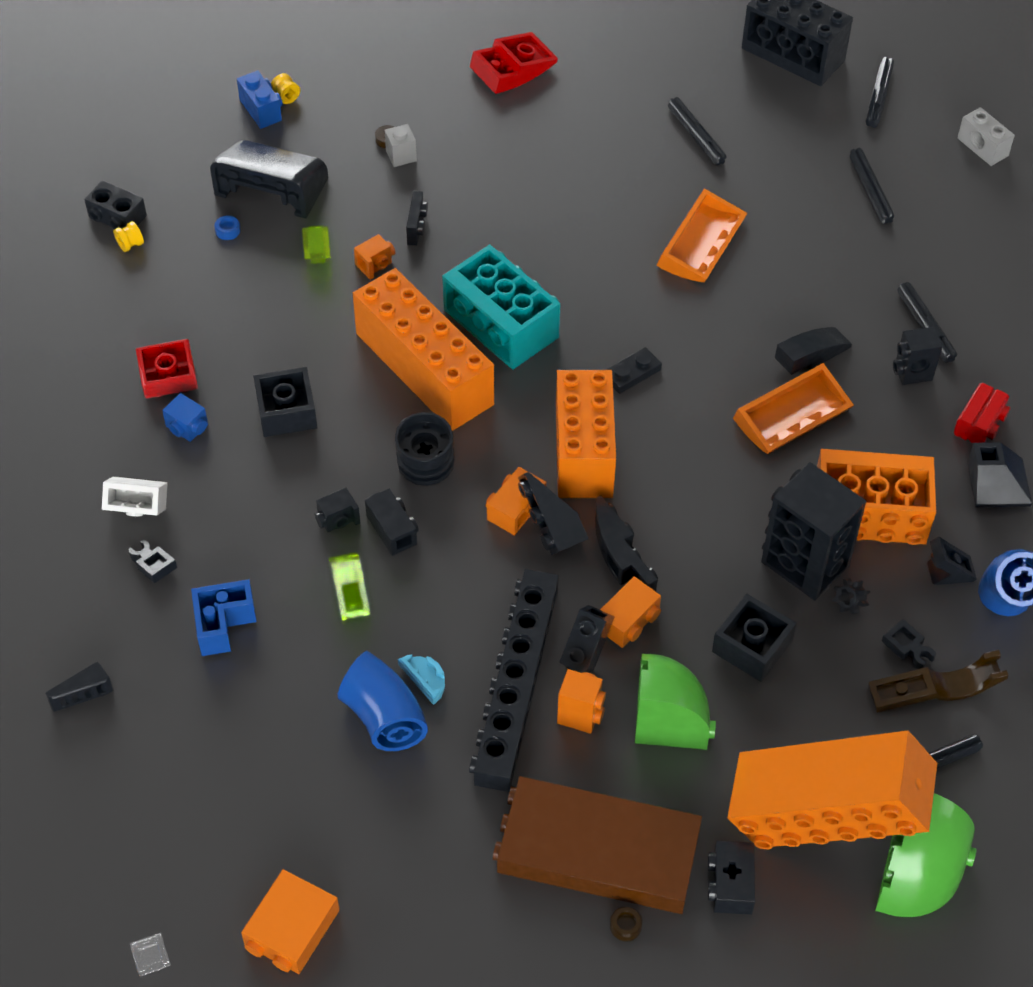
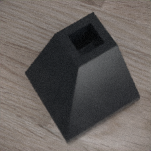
M1001 442L973 443L967 465L975 507H1031L1032 500L1023 458Z

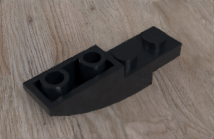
M601 495L598 496L595 509L596 536L601 553L611 573L620 585L628 582L635 576L656 592L657 574L651 567H647L644 564L637 549L632 547L633 529L627 522L624 523L620 519L615 507L611 503H607Z

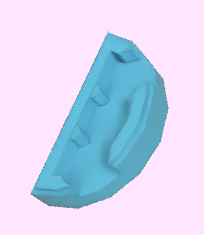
M406 655L398 659V665L434 705L442 697L445 689L444 671L440 664L429 656L424 658Z

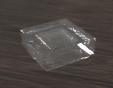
M161 933L130 943L139 977L171 966Z

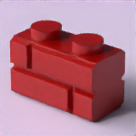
M980 383L957 419L953 433L964 440L968 439L971 443H986L987 439L993 440L1000 425H997L998 421L1004 422L1011 407L1007 406L1009 395L998 389L994 390L993 387L985 383Z

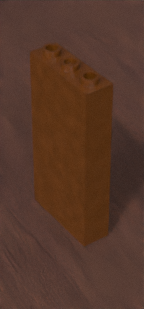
M519 776L517 787L511 786L507 804L512 806L509 814L504 813L500 832H503L504 836L502 842H496L493 852V860L497 861V873L683 914L702 816Z

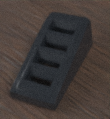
M95 662L50 689L45 694L51 709L55 712L106 695L114 690L107 673L98 662Z

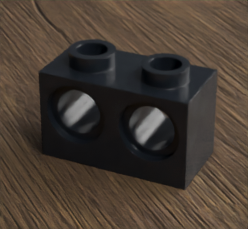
M103 180L84 199L88 216L94 221H100L111 226L113 229L118 227L124 228L131 221L135 222L138 226L147 216L142 197Z

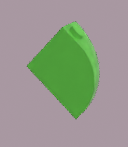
M642 654L635 743L707 750L709 738H715L716 721L710 720L708 699L699 680L687 667L674 659L656 654Z
M934 793L929 832L916 833L913 836L892 835L875 911L898 917H917L936 911L953 897L962 880L966 865L972 867L976 855V848L971 847L975 832L974 823L962 808Z

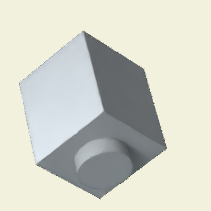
M405 124L386 129V152L393 167L416 162V139L409 125Z

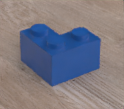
M250 579L191 589L197 639L201 655L207 656L231 652L228 627L257 622Z

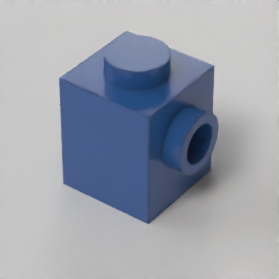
M182 393L162 410L166 427L175 436H182L189 442L197 435L202 434L208 425L205 408Z

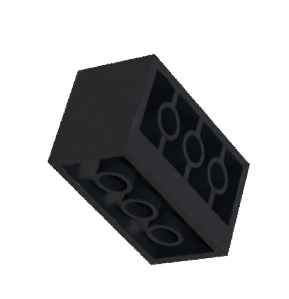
M751 0L747 4L741 48L814 84L822 86L846 59L853 17L817 0Z
M809 462L802 470L797 469L792 474L789 483L784 487H778L771 497L773 503L768 513L770 519L765 529L766 539L762 545L763 555L761 562L816 601L850 566L867 501Z

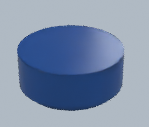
M233 216L220 217L214 224L215 233L222 240H232L240 234V223Z

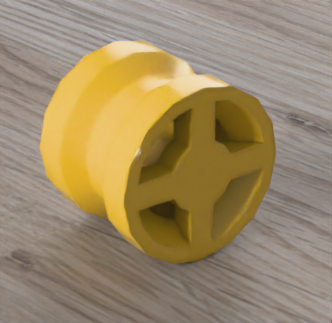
M279 74L271 82L272 90L274 93H279L283 104H290L298 98L300 87L293 82L288 74Z
M133 221L127 223L124 228L118 227L113 230L115 239L124 252L131 250V247L134 245L140 246L144 244L140 229Z

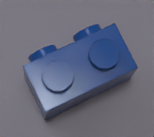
M258 70L236 78L239 99L260 129L282 121L280 107L283 106V102L279 93H274L268 78H264Z

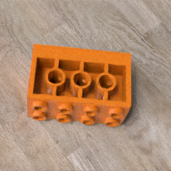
M557 370L556 448L559 498H597L600 495L603 498H613L616 443L612 370Z
M833 449L820 450L817 467L867 501L856 541L875 540L883 543L901 542L911 545L927 543L936 515L934 457Z

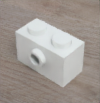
M111 477L103 482L102 510L126 512L128 516H143V514L159 515L166 510L167 482Z

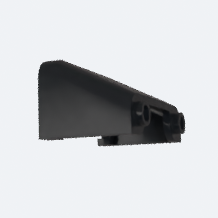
M241 140L218 155L210 166L215 196L226 198L230 190L237 192L240 185L281 195L282 204L287 205L290 203L296 209L294 212L295 216L307 219L328 180L327 166L320 158L248 140Z

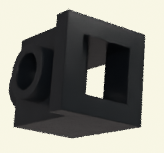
M347 487L316 500L317 512L314 515L321 529L325 527L327 532L335 529L344 528L351 522H354L355 525L360 524L359 507Z

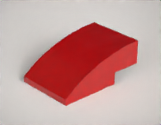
M533 32L494 39L493 47L473 51L469 67L497 94L516 88L538 77L556 64L558 58Z

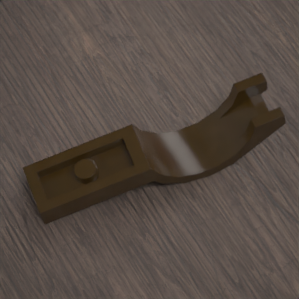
M999 650L983 653L980 659L973 664L959 670L935 672L926 667L869 681L868 683L878 713L935 698L945 701L965 699L1008 679L1009 675L1007 670L1000 671L997 660L1001 658V653Z

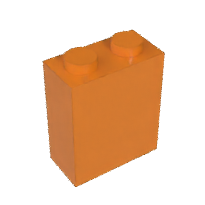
M282 869L241 932L245 949L256 957L264 955L273 960L272 963L284 972L292 970L300 974L340 911L338 897Z

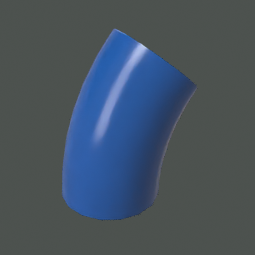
M1024 549L1009 550L994 558L980 580L978 588L980 600L987 609L999 615L1015 616L1025 612L1030 605H1033L1032 551Z
M363 652L350 666L339 687L338 699L350 707L361 719L370 735L372 744L377 749L400 751L417 745L425 738L428 733V727L416 697L407 684L387 664L370 652Z

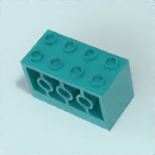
M490 244L442 275L444 311L512 370L559 338V300L554 295L546 292L536 280L528 277L519 266H515L509 261L503 252L497 251Z

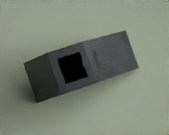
M527 472L518 477L520 481L518 483L519 491L523 498H527L531 507L529 509L531 519L535 524L539 525L542 532L540 536L542 544L547 551L550 550L551 555L589 539L580 517L574 509L531 473Z

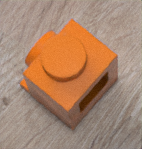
M379 234L354 247L355 265L369 280L374 278L375 272L391 264V256L395 255V248L392 243L385 241Z

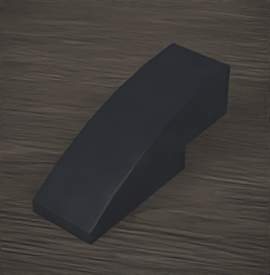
M836 327L814 329L777 344L775 359L792 375L805 367L811 370L851 348L852 343Z

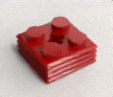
M188 339L136 348L145 398L161 397L198 388Z

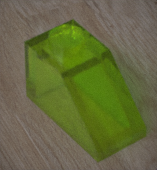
M329 225L303 227L304 258L310 259L311 264L326 263V258L331 257Z
M354 552L328 558L341 619L370 614L358 554Z

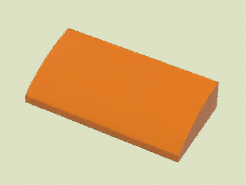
M704 188L665 248L656 266L679 277L705 283L746 217L747 212Z
M822 363L740 407L733 419L758 448L769 454L851 409L854 404L825 364Z

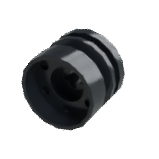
M429 412L411 414L403 419L396 428L395 433L396 456L400 473L406 480L416 485L429 486L438 484L449 476L454 467V440L450 424L443 417Z

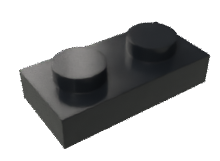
M413 191L406 226L407 245L417 246L419 235L423 236L424 220H422V217H427L428 202L423 200V191Z
M644 347L606 370H612L613 388L621 394L661 371L662 363Z

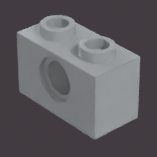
M979 107L962 118L957 138L992 166L1009 156L1015 135Z

